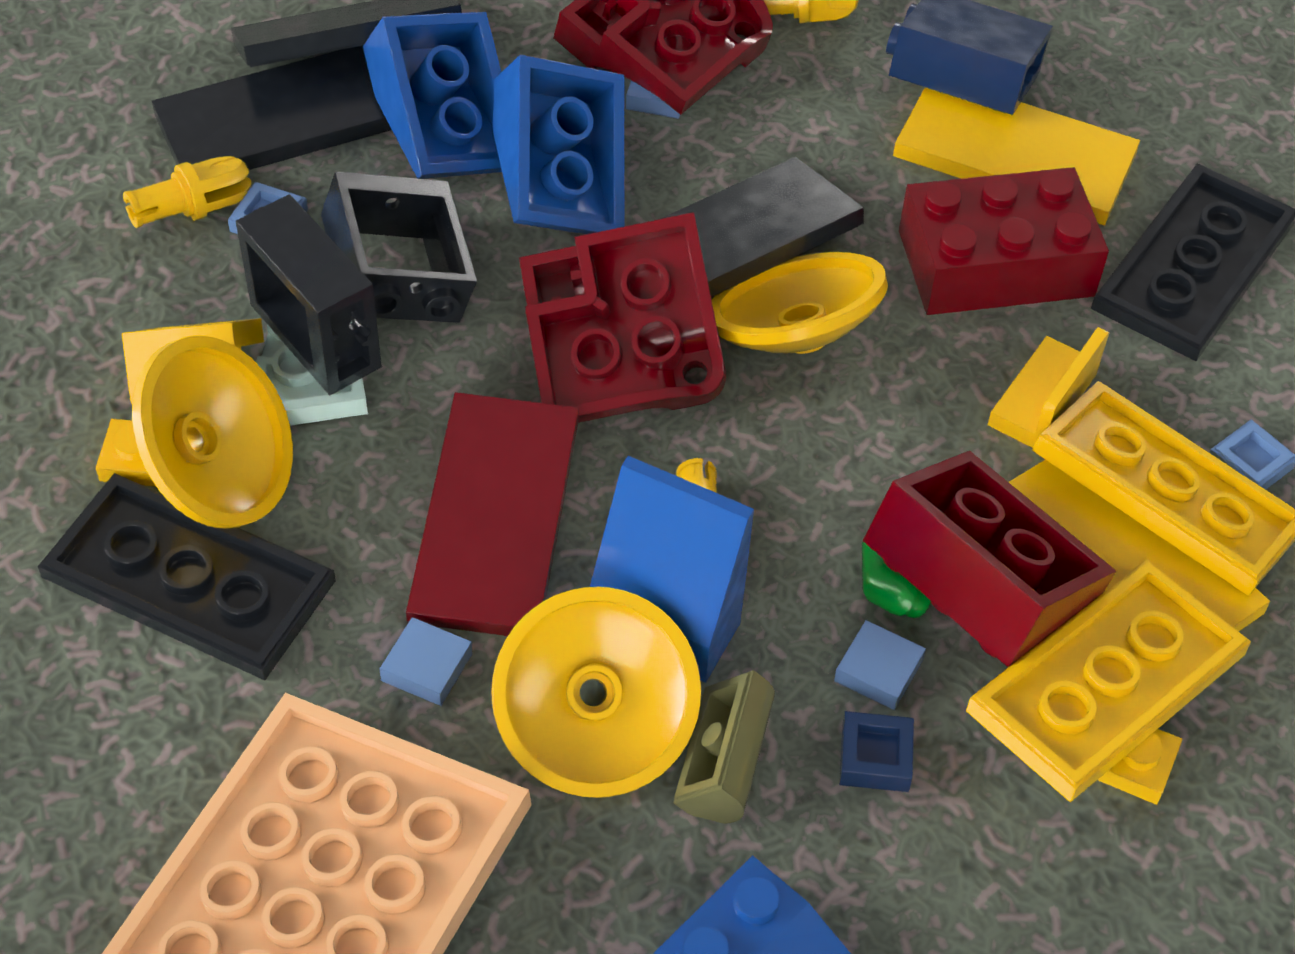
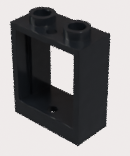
M335 171L321 213L325 233L373 284L376 318L459 323L477 283V279L448 181ZM391 198L397 199L395 202L392 203L386 202ZM360 234L423 238L432 272L368 267Z
M288 194L236 220L251 306L330 396L382 368L373 284L299 203Z

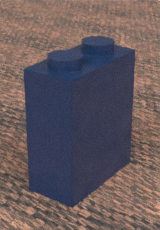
M921 0L918 5L912 3L908 8L904 22H896L891 30L886 47V53L893 55L889 76L1013 115L1040 72L1053 26L971 0Z

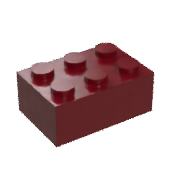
M1075 167L907 184L899 233L926 315L1089 298L1096 295L1109 249Z
M970 450L892 481L863 539L864 543L883 558L884 563L891 570L899 572L930 599L932 605L938 611L952 618L979 642V645L987 654L999 659L1007 667H1010L1102 595L1116 573L1113 567Z

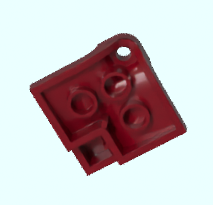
M574 0L559 12L553 39L586 67L592 69L601 67L618 74H623L625 78L650 91L681 115L738 65L741 64L746 68L762 54L770 40L773 23L764 0ZM737 34L744 35L747 38H740Z
M694 212L574 237L576 246L519 257L527 302L525 311L542 403L579 407L578 423L644 409L668 408L676 410L698 406L712 401L721 393L726 382V369ZM692 368H702L707 372L705 380L699 384L688 383L685 380V375Z

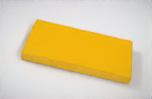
M925 87L895 142L893 156L961 179L1075 167L1098 224L1105 226L1137 154L1140 140L1022 102L1014 114L1011 115Z
M1097 381L1039 435L1032 449L1036 454L1247 596L1252 593L1295 541V509L1102 382Z
M1047 460L1040 462L1009 481L1012 486L1116 570L1105 591L1147 559L1237 631L1242 630L1265 614L1270 600L1257 588L1247 596Z
M1146 559L971 696L966 712L1071 803L1245 656L1251 641Z

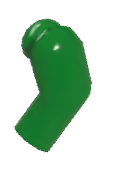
M862 542V590L866 599L896 616L906 615L909 618L915 619L924 615L931 604L930 599L899 572L891 570L884 563L882 557L866 543Z

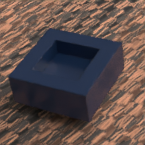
M845 711L842 723L839 785L909 792L913 778L914 718Z

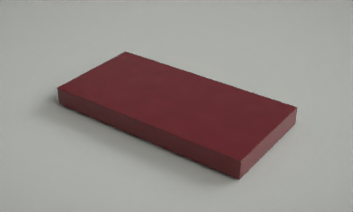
M454 393L406 609L407 623L413 617L435 627L508 636L523 616L546 600L579 422V407Z

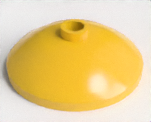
M826 252L797 256L715 295L712 299L718 334L721 338L743 348L771 353H811L843 337L868 318L884 298L888 289V282L882 264L865 255L848 252Z
M189 336L176 340L160 348L151 356L143 367L136 383L132 403V421L139 455L158 490L176 509L192 520L206 526L225 529L236 528L263 518L282 498L290 479L293 462V442L288 416L282 400L269 377L244 351L229 342L210 336Z
M583 587L557 594L543 601L530 610L515 625L506 638L495 663L491 688L492 708L495 722L504 744L516 761L533 777L556 790L571 795L594 798L611 797L637 790L649 784L671 767L681 755L693 734L698 719L701 700L700 675L688 640L676 623L659 607L636 594L609 587ZM587 680H596L604 688V699L597 706L585 704L580 697V688Z

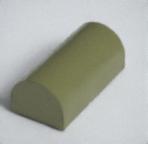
M752 670L705 687L698 719L691 736L673 802L691 816L727 824L740 820L744 815L775 697L773 686L756 671Z

